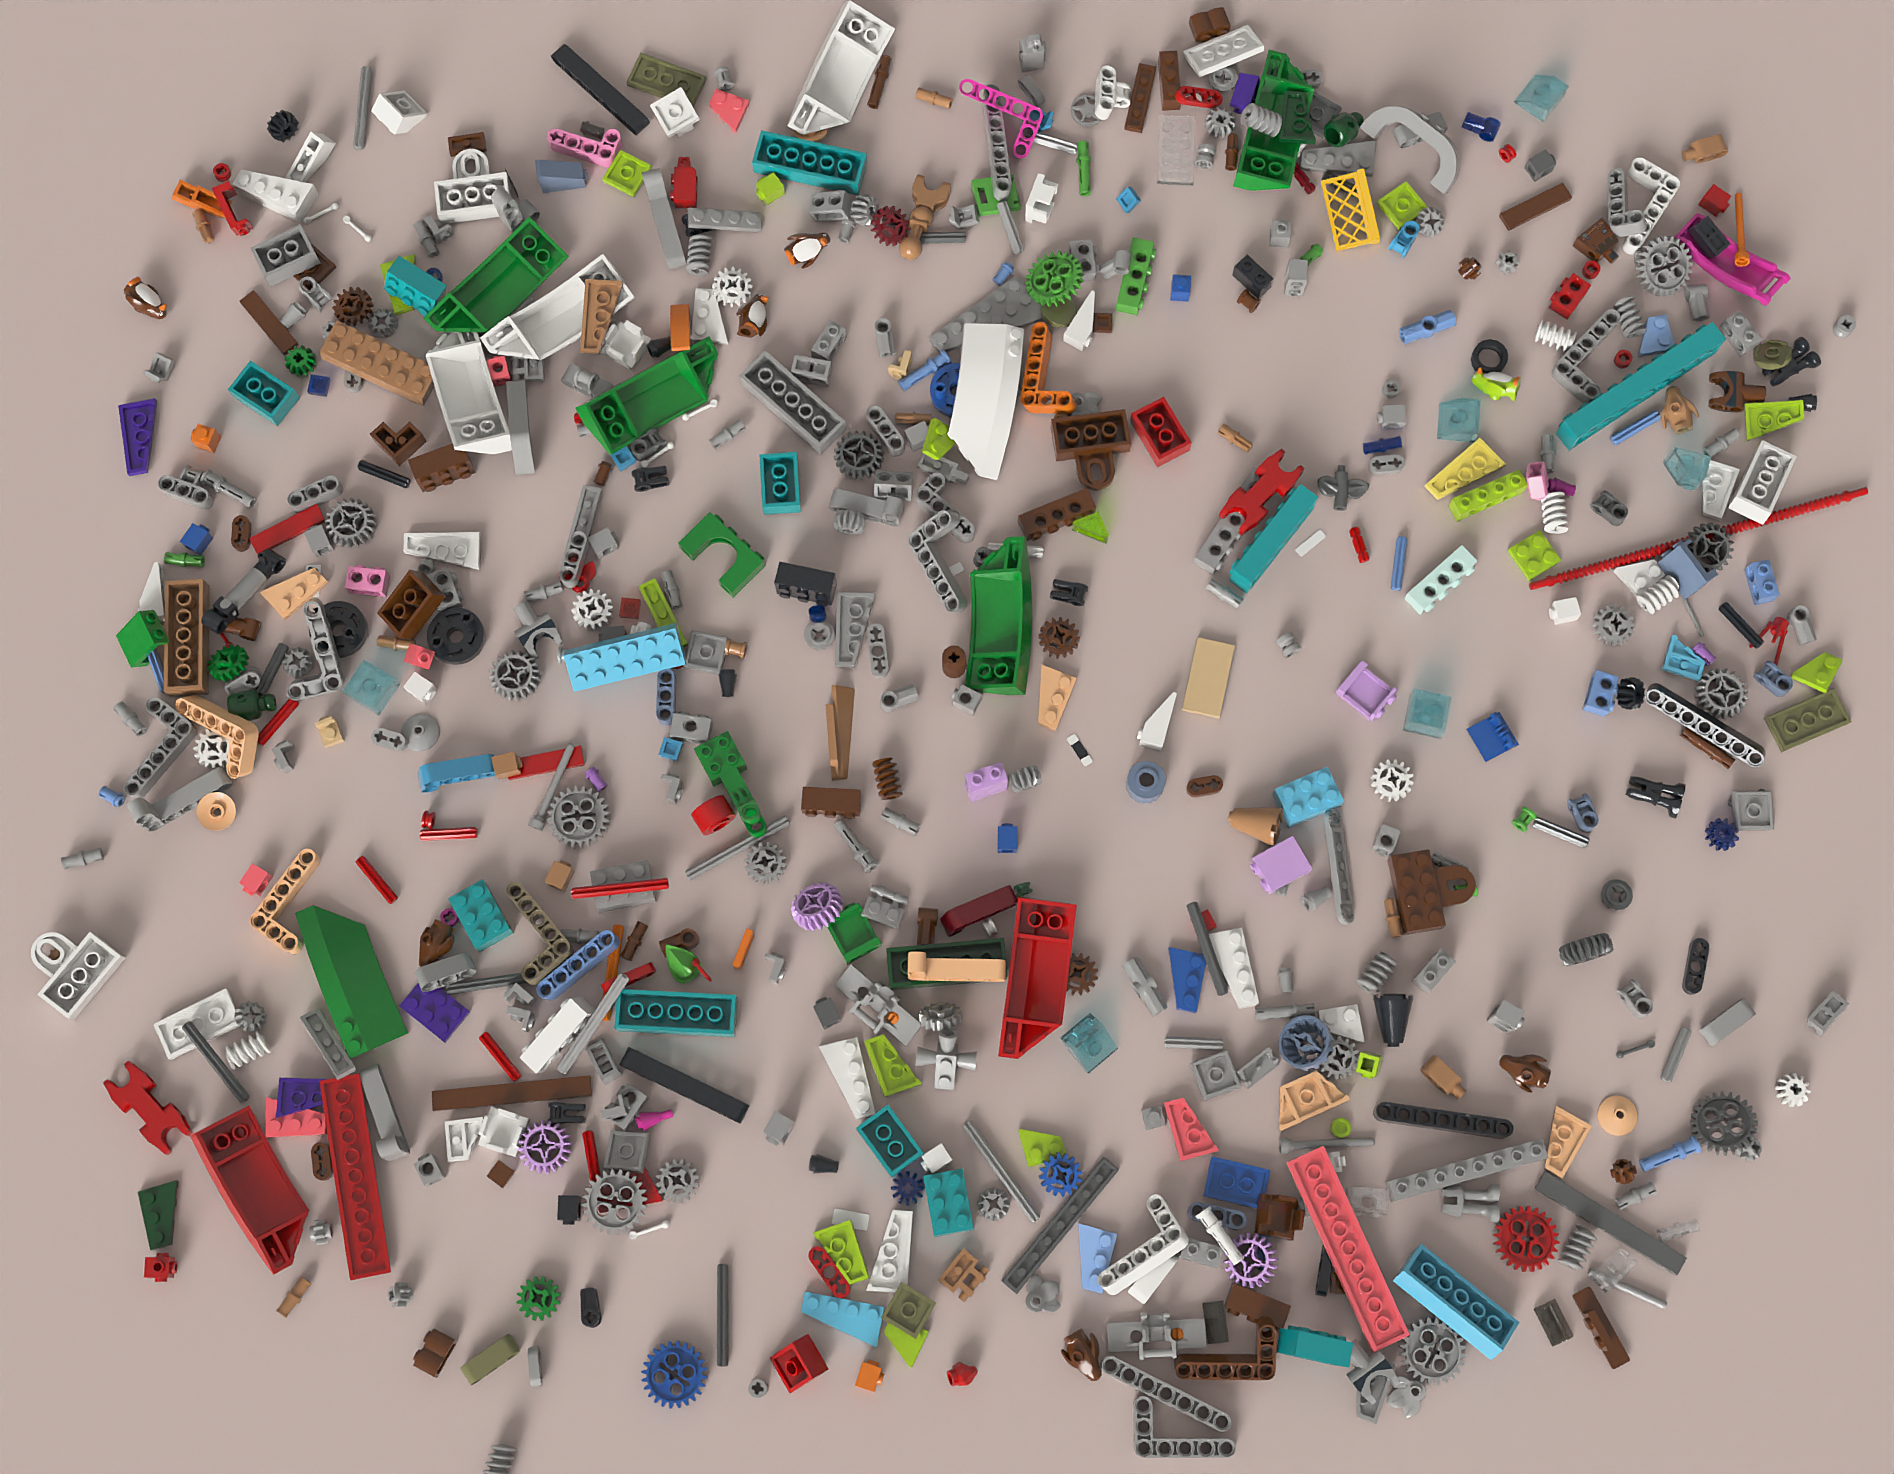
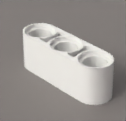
M1173 1255L1133 1283L1128 1293L1144 1305L1178 1261L1179 1257Z

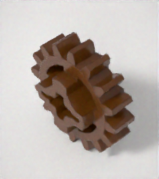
M350 287L348 292L343 289L344 294H337L339 299L333 301L336 306L332 307L335 311L334 315L340 322L348 326L352 323L355 327L357 322L363 324L364 318L369 319L367 314L373 313L370 309L374 306L371 302L372 298L365 290H361L359 287L356 290Z
M1053 617L1052 623L1046 621V628H1040L1042 633L1039 634L1038 638L1042 640L1039 642V645L1044 646L1043 652L1049 651V657L1056 654V659H1059L1060 654H1062L1066 658L1067 652L1072 655V648H1078L1076 642H1079L1080 637L1076 635L1079 634V630H1074L1075 623L1069 625V619L1063 622L1062 617H1059V621H1056ZM1052 629V634H1050V635H1048V637H1046V635H1047V633L1049 632V630ZM1056 632L1059 635V637L1062 638V644L1061 641H1059V639L1056 638ZM1072 638L1071 643L1066 647V642Z
M1072 953V958H1070L1066 992L1071 990L1072 996H1074L1075 992L1082 996L1083 990L1089 993V986L1095 987L1092 981L1098 980V977L1094 975L1098 972V969H1093L1095 961L1090 963V956L1084 959L1082 953L1079 954V957ZM1075 962H1081L1084 965H1076ZM1074 970L1076 972L1082 971L1080 978H1078L1077 976L1072 977L1074 974ZM1090 971V979L1087 982L1085 974ZM1071 983H1076V984H1078L1080 987H1074V986H1071L1070 984H1071Z

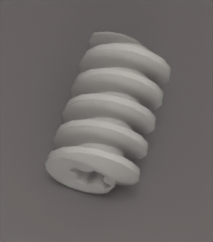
M1251 103L1243 110L1241 123L1243 125L1246 124L1247 127H1252L1254 130L1258 129L1259 132L1264 131L1265 134L1275 137L1281 129L1282 118L1278 113Z
M694 235L689 239L686 271L694 276H706L709 274L706 270L710 267L707 264L710 262V258L707 256L711 255L709 249L712 248L711 244H709L712 242L710 236Z
M1634 296L1622 298L1613 305V309L1620 313L1621 318L1618 323L1621 324L1622 335L1626 338H1634L1647 332V329H1640L1645 323L1638 322L1642 319V316H1636L1640 309H1634L1638 305L1637 302H1631L1635 299Z
M1381 951L1380 954L1374 956L1376 960H1371V966L1365 968L1366 972H1362V979L1358 978L1356 980V983L1371 995H1373L1372 991H1380L1377 985H1385L1381 979H1389L1386 974L1387 972L1394 973L1391 966L1398 967V964L1389 955Z
M1576 1224L1575 1226L1578 1230H1573L1572 1234L1574 1237L1568 1238L1572 1245L1565 1244L1564 1247L1568 1252L1562 1251L1561 1256L1564 1259H1558L1557 1261L1573 1270H1582L1583 1267L1579 1262L1587 1261L1583 1254L1590 1255L1586 1248H1593L1594 1246L1590 1240L1597 1241V1238L1590 1230Z
M499 1443L498 1445H491L495 1453H490L488 1456L493 1461L485 1463L490 1467V1470H483V1473L510 1474L505 1468L512 1467L508 1460L514 1459L515 1456L510 1452L517 1451V1449Z

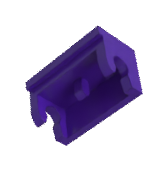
M1245 73L1239 74L1230 102V106L1234 107L1233 112L1242 114L1247 105L1255 103L1260 84L1259 76Z

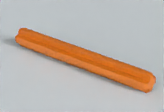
M613 925L612 932L619 936L620 945L608 956L605 982L617 977L624 931L622 925ZM612 1007L602 1021H610Z

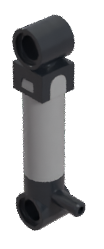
M270 548L259 553L258 563L225 597H219L212 605L214 609L211 608L205 612L201 623L216 634L223 633L228 624H231L240 615L238 611L273 574L279 573L284 568L286 559Z

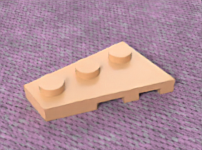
M312 568L260 593L287 620L327 585L328 581L315 568Z
M1558 1106L1555 1107L1547 1151L1549 1158L1546 1159L1545 1169L1563 1178L1592 1126Z

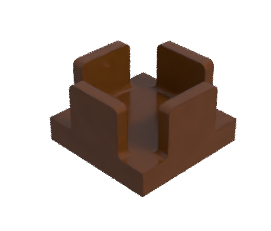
M1259 1193L1254 1234L1257 1233L1259 1235L1293 1241L1294 1232L1303 1230L1305 1210H1297V1198Z

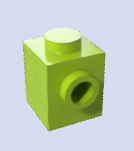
M774 172L767 177L760 178L756 183L757 191L755 194L766 205H769L785 194L784 185Z
M1367 1051L1360 1052L1356 1072L1362 1073V1077L1369 1079L1379 1076L1384 1056Z

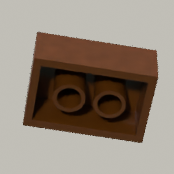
M453 443L408 459L413 476L422 492H431L436 487L450 485L455 480L469 478L475 473L468 452L455 450Z
M409 570L377 614L399 638L413 640L446 596L423 572Z

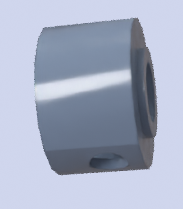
M1150 761L1135 764L1130 769L1126 780V790L1129 796L1142 804L1156 801L1162 795L1166 783L1162 768ZM1141 774H1151L1154 778V783L1149 787L1142 786L1139 782Z

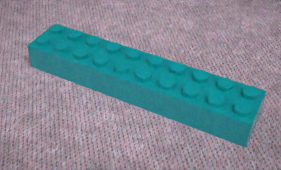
M1713 322L1707 326L1705 324L1701 325L1696 329L1695 334L1686 335L1680 344L1676 345L1674 343L1666 350L1665 354L1659 353L1650 364L1644 363L1633 375L1632 373L1627 374L1621 383L1612 384L1606 393L1597 394L1591 403L1587 404L1586 402L1582 404L1576 413L1570 412L1563 418V422L1558 425L1559 429L1556 435L1569 451L1716 354L1726 338Z

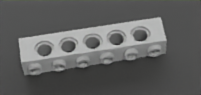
M1254 467L1241 486L1246 492L1260 479L1255 474L1257 469ZM1233 512L1224 519L1220 518L1196 555L1194 564L1212 575L1215 570L1219 571L1225 562L1223 561L1224 556L1230 555L1234 548L1232 544L1235 539L1239 541L1241 538L1238 531L1245 522L1242 514ZM1236 519L1239 521V524L1234 525L1230 520ZM1227 534L1230 539L1224 540L1220 535ZM1217 549L1220 554L1214 555L1210 550Z

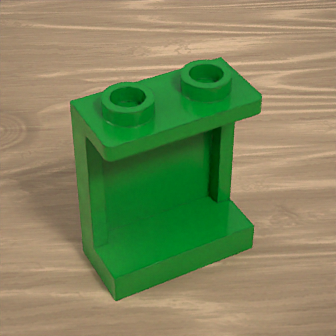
M154 610L138 611L116 635L131 668L147 666L150 663L148 660L149 654L158 645L168 644L169 642Z
M854 902L845 906L844 911L839 913L840 917H835V922H830L827 927L847 965L882 946L868 919L861 916L863 911L861 905Z

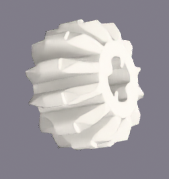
M1796 1073L1791 1075L1785 1074L1783 1079L1777 1080L1780 1086H1776L1774 1089L1780 1091V1093L1776 1097H1783L1781 1103L1786 1104L1788 1102L1789 1107H1794L1795 1104L1801 1106L1803 1105L1802 1101H1808V1097L1805 1094L1811 1093L1809 1089H1806V1086H1809L1810 1083H1803L1804 1076L1797 1077Z

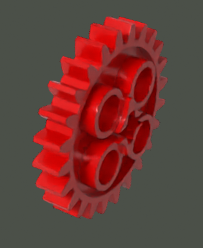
M1518 1206V1212L1511 1208V1215L1504 1212L1505 1219L1499 1218L1501 1226H1494L1498 1233L1492 1234V1236L1498 1238V1241L1493 1242V1245H1499L1500 1247L1495 1252H1502L1503 1255L1500 1260L1507 1258L1506 1265L1510 1266L1513 1263L1514 1270H1518L1520 1266L1522 1272H1526L1527 1267L1530 1272H1534L1535 1266L1538 1270H1541V1263L1548 1266L1547 1258L1553 1260L1554 1256L1551 1253L1558 1252L1554 1245L1560 1244V1242L1554 1240V1237L1558 1236L1559 1233L1553 1232V1229L1557 1226H1550L1549 1223L1552 1218L1545 1219L1546 1212L1538 1214V1208H1534L1532 1212L1530 1206H1526L1525 1211L1522 1206ZM1526 1221L1529 1222V1225H1528L1527 1230H1526V1224H1525ZM1514 1222H1518L1521 1226L1519 1233H1516L1512 1228ZM1535 1224L1541 1228L1540 1235H1535L1533 1232ZM1522 1236L1530 1238V1241L1526 1242L1525 1240H1522ZM1513 1242L1519 1245L1520 1249L1517 1254L1511 1250ZM1533 1245H1537L1540 1249L1538 1256L1531 1252ZM1525 1247H1526V1254H1527L1526 1257L1523 1256V1252H1524V1250H1525Z

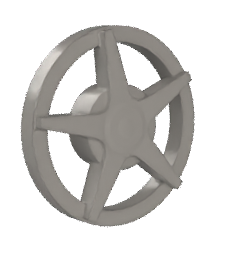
M1086 94L1079 96L1073 101L1071 106L1072 118L1082 126L1098 124L1101 119L1095 115V104H1091L1087 100L1095 101V96ZM1084 99L1082 106H1075L1077 102ZM1074 110L1080 111L1082 115L1081 120L1076 117ZM1093 117L1096 119L1093 122H1084L1085 118Z

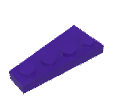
M155 398L118 405L126 468L129 476L148 473L157 400Z

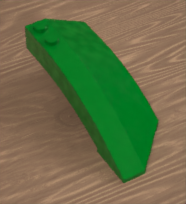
M1268 50L1254 104L1278 113L1282 118L1285 91L1303 92L1309 113L1315 89L1311 84L1308 85L1303 74L1290 63V58L1287 54ZM1248 127L1233 186L1249 191L1290 188L1300 144L1279 142L1280 131L1275 137H1271L1269 134H1265L1264 131L1259 132L1258 129L1254 130L1252 127Z
M710 336L691 345L690 350H681L577 406L576 410L584 425L605 450L612 455L643 436L650 429L659 428L708 402L709 385L712 383L713 367L715 360H717L718 351Z

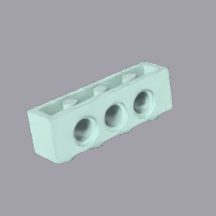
M1461 545L1409 591L1405 600L1420 615L1424 611L1428 613L1435 606L1434 602L1437 599L1443 600L1449 594L1448 590L1451 587L1455 589L1463 581L1461 578L1465 574L1469 576L1476 570L1474 566L1477 560ZM1452 566L1458 567L1460 572L1453 571ZM1438 579H1445L1447 584H1441ZM1425 590L1431 591L1433 596H1427Z

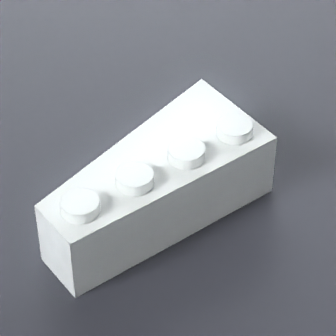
M242 169L232 184L239 195L300 224L318 196L314 184Z
M584 997L567 998L560 1006L562 1009L548 1019L547 1022L549 1024L535 1034L536 1039L532 1044L528 1043L523 1048V1054L520 1056V1059L536 1074L542 1073L561 1054L559 1049H564L574 1040L572 1035L574 1033L577 1034L583 1029L587 1023L586 1021L595 1011V1008Z

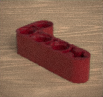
M1008 885L950 909L940 918V921L947 936L951 937L960 933L969 925L1016 906L1018 899L1011 885Z

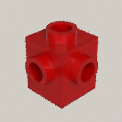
M156 1253V1257H145L144 1278H155V1282H167V1278H174L178 1269L175 1257H169V1253Z

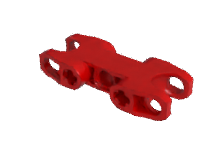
M1283 449L1269 456L1257 468L1255 474L1260 479L1249 491L1246 492L1240 486L1229 497L1219 513V517L1222 519L1233 512L1243 515L1245 522L1238 531L1241 536L1255 528L1266 517L1269 511L1264 507L1265 503L1276 492L1284 498L1304 472L1305 468L1301 465L1292 472L1281 470L1278 463L1285 456Z
M127 1061L124 1066L130 1074V1080L126 1086L119 1088L108 1079L103 1084L110 1098L119 1109L127 1113L133 1108L146 1124L139 1131L144 1138L161 1152L169 1155L172 1152V1148L166 1141L169 1130L178 1128L187 1136H190L193 1131L185 1116L173 1103L169 1102L163 1107L150 1093L157 1084L148 1073L142 1071L133 1062Z

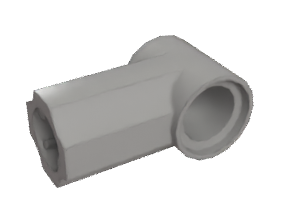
M1125 250L1116 251L1113 259L1100 265L1099 271L1102 277L1108 279L1116 274H1128L1132 254Z
M1704 283L1686 286L1684 294L1686 301L1690 304L1693 321L1700 322L1709 319L1707 285Z
M879 318L875 322L879 356L884 358L895 355L891 323L886 318ZM881 326L888 328L886 331H879Z
M1803 605L1795 607L1787 614V621L1793 626L1799 645L1817 640L1809 619L1810 611ZM1795 612L1801 615V619L1795 616Z
M911 684L895 691L884 692L880 700L881 709L884 712L890 713L895 711L896 708L918 701L919 698L914 685ZM892 699L894 703L887 705L884 703V700Z

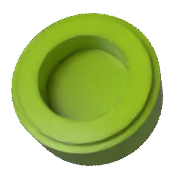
M1345 1118L1335 1119L1330 1126L1331 1133L1337 1138L1348 1136L1351 1132L1350 1122Z

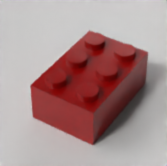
M1165 397L1131 413L1130 422L1157 467L1190 451L1192 442Z

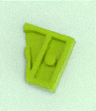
M937 418L931 419L922 453L934 460L941 459L956 443L947 434L950 426Z
M1824 652L1794 671L1791 678L1826 693L1843 660Z
M1024 1129L1018 1130L1028 1168L1043 1164V1160L1049 1161L1050 1154L1055 1158L1056 1152H1059L1061 1157L1066 1153L1062 1137Z
M888 1322L884 1333L908 1366L912 1368L929 1331L922 1328L915 1339Z

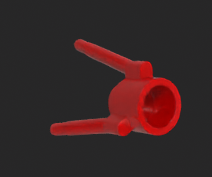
M1775 617L1773 622L1769 621L1759 634L1762 638L1770 629V633L1774 635L1772 643H1775L1776 639L1780 637L1774 660L1776 665H1778L1784 639L1788 632L1786 629L1789 625V622L1782 617Z

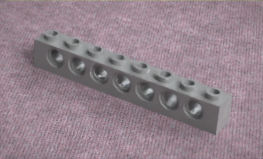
M1541 1138L1391 1180L1385 1184L1390 1200L1394 1202L1541 1161L1549 1157Z

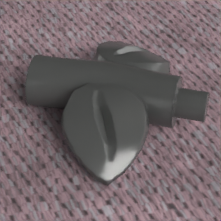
M1344 465L1338 466L1335 478L1326 475L1321 476L1317 480L1318 488L1324 496H1335L1333 509L1336 511L1346 510L1348 498H1360L1366 493L1370 485L1360 479L1348 481V473L1345 472Z

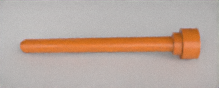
M1738 192L1735 194L1738 251L1734 256V262L1736 266L1743 267L1750 263V255L1745 250L1742 194Z

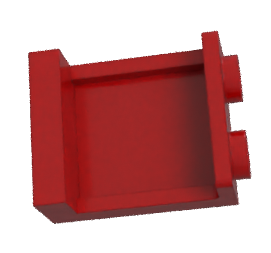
M227 181L213 187L212 191L231 230L236 235L240 234V236L250 233V230L253 229L252 224L247 218L238 221L229 204L228 199L237 196L235 188L231 183Z

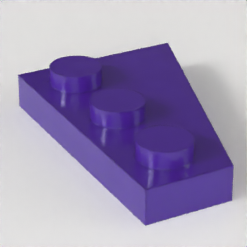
M279 1077L276 1118L323 1105L319 1081L326 1079Z

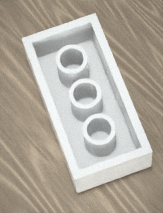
M1762 440L1755 449L1728 508L1758 523L1764 524L1772 513L1797 456Z

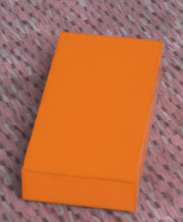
M746 928L732 965L738 970L742 969L755 935L753 930Z

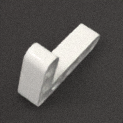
M1644 158L1634 159L1627 173L1630 179L1656 194L1643 212L1647 229L1643 233L1628 236L1623 244V250L1629 255H1634L1636 251H1639L1680 187V181L1677 177Z
M1158 1194L1148 1198L1147 1208L1161 1232L1099 1274L1098 1284L1110 1295L1119 1293L1188 1245L1189 1238L1170 1205Z

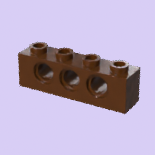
M1085 488L1018 515V523L1026 537V541H1035L1040 539L1043 534L1048 532L1049 534L1055 533L1063 526L1070 527L1080 519L1087 520L1093 517L1096 512V506L1088 488ZM1076 506L1080 510L1078 512H1073L1070 510V508ZM1059 513L1062 515V518L1056 519L1053 515ZM1042 520L1045 522V525L1038 526L1036 521Z

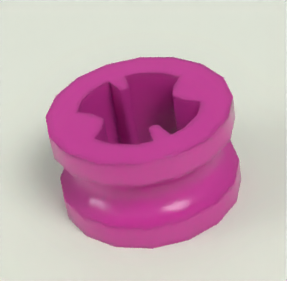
M447 908L441 912V922L451 927L459 922L454 909ZM450 913H453L452 916L455 917L454 920L451 919L450 922H447L448 920L445 918V916H449Z

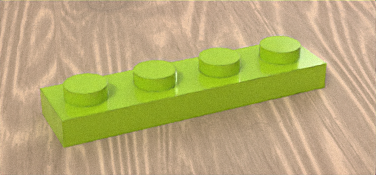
M655 578L638 586L658 627L677 623ZM677 623L682 645L685 647L688 644Z

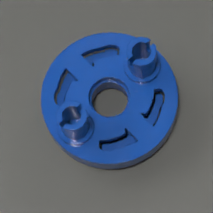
M951 363L939 369L933 376L930 384V397L933 405L940 413L951 418L956 397L951 394V390L958 385L959 371L955 370H960V363Z

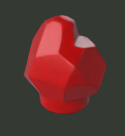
M958 1362L952 1366L951 1370L947 1371V1378L952 1387L956 1385L968 1386L977 1375L978 1370L975 1366H968Z

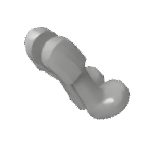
M1491 1184L1487 1190L1481 1191L1463 1190L1461 1185L1441 1189L1442 1197H1457V1205L1441 1204V1212L1454 1217H1460L1462 1213L1479 1214L1486 1216L1491 1222H1499L1500 1209L1498 1204H1464V1200L1499 1202V1184Z

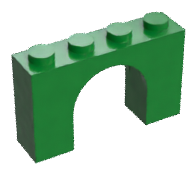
M709 512L678 542V545L693 561L708 546L714 543H726L732 546L737 552L736 561L718 581L719 585L734 598L765 567L764 558L759 552L756 551L754 553L746 540H740L733 528L730 526L727 528L720 516L717 514L714 516Z

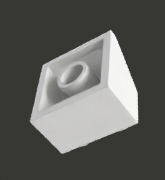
M405 90L379 94L372 108V112L394 134L407 133L428 114Z

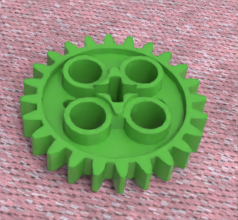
M1052 251L1049 257L1044 254L1043 260L1037 258L1039 263H1032L1034 268L1028 269L1030 275L1025 276L1028 280L1025 282L1026 290L1031 299H1034L1036 303L1040 302L1042 306L1047 303L1048 307H1051L1052 303L1058 306L1059 301L1065 304L1066 298L1072 300L1070 295H1077L1075 289H1081L1079 283L1084 282L1082 279L1084 276L1083 268L1078 259H1075L1073 254L1069 256L1067 252L1062 255L1061 251H1058L1057 255Z

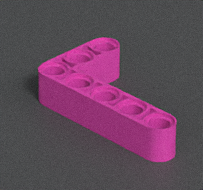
M971 79L962 80L959 89L963 95L1024 120L1013 146V153L1018 158L1026 157L1043 118L1041 109ZM965 82H970L973 86L972 91L969 93L962 90V85ZM982 89H987L990 93L989 98L986 100H982L979 97V92ZM999 96L1006 98L1007 102L1003 107H999L996 104V99ZM1016 103H1020L1023 106V111L1020 114H1016L1013 111V105ZM1032 110H1037L1040 113V118L1036 121L1030 119L1029 114ZM1026 127H1030L1033 130V135L1030 138L1023 136L1022 132ZM1020 144L1026 147L1024 155L1016 153V147Z

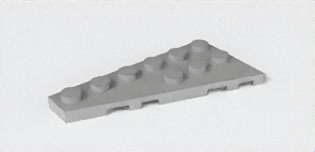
M1014 276L929 337V342L940 354L941 350L949 352L961 348L965 323L1008 324L1015 327L1028 326L1043 319L1040 311L1041 305L1036 303L1034 299H1031L1024 284L1017 276Z

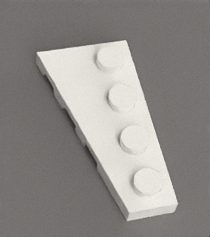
M480 532L404 533L403 551L405 554L480 570L481 534Z
M1242 928L1209 934L1222 974L1239 1009L1259 1005Z
M855 1037L819 1046L856 1120L873 1116L875 1109L858 1038Z
M892 1211L866 1291L895 1293L901 1282L908 1285L913 1211Z

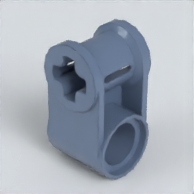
M1766 661L1764 667L1754 674L1755 680L1777 697L1785 696L1793 687L1792 679L1771 661ZM1778 683L1784 684L1786 689L1780 688Z
M1585 793L1577 799L1567 800L1569 811L1573 815L1579 830L1585 833L1591 832L1597 826L1599 819L1589 795ZM1584 819H1589L1592 825L1585 824Z

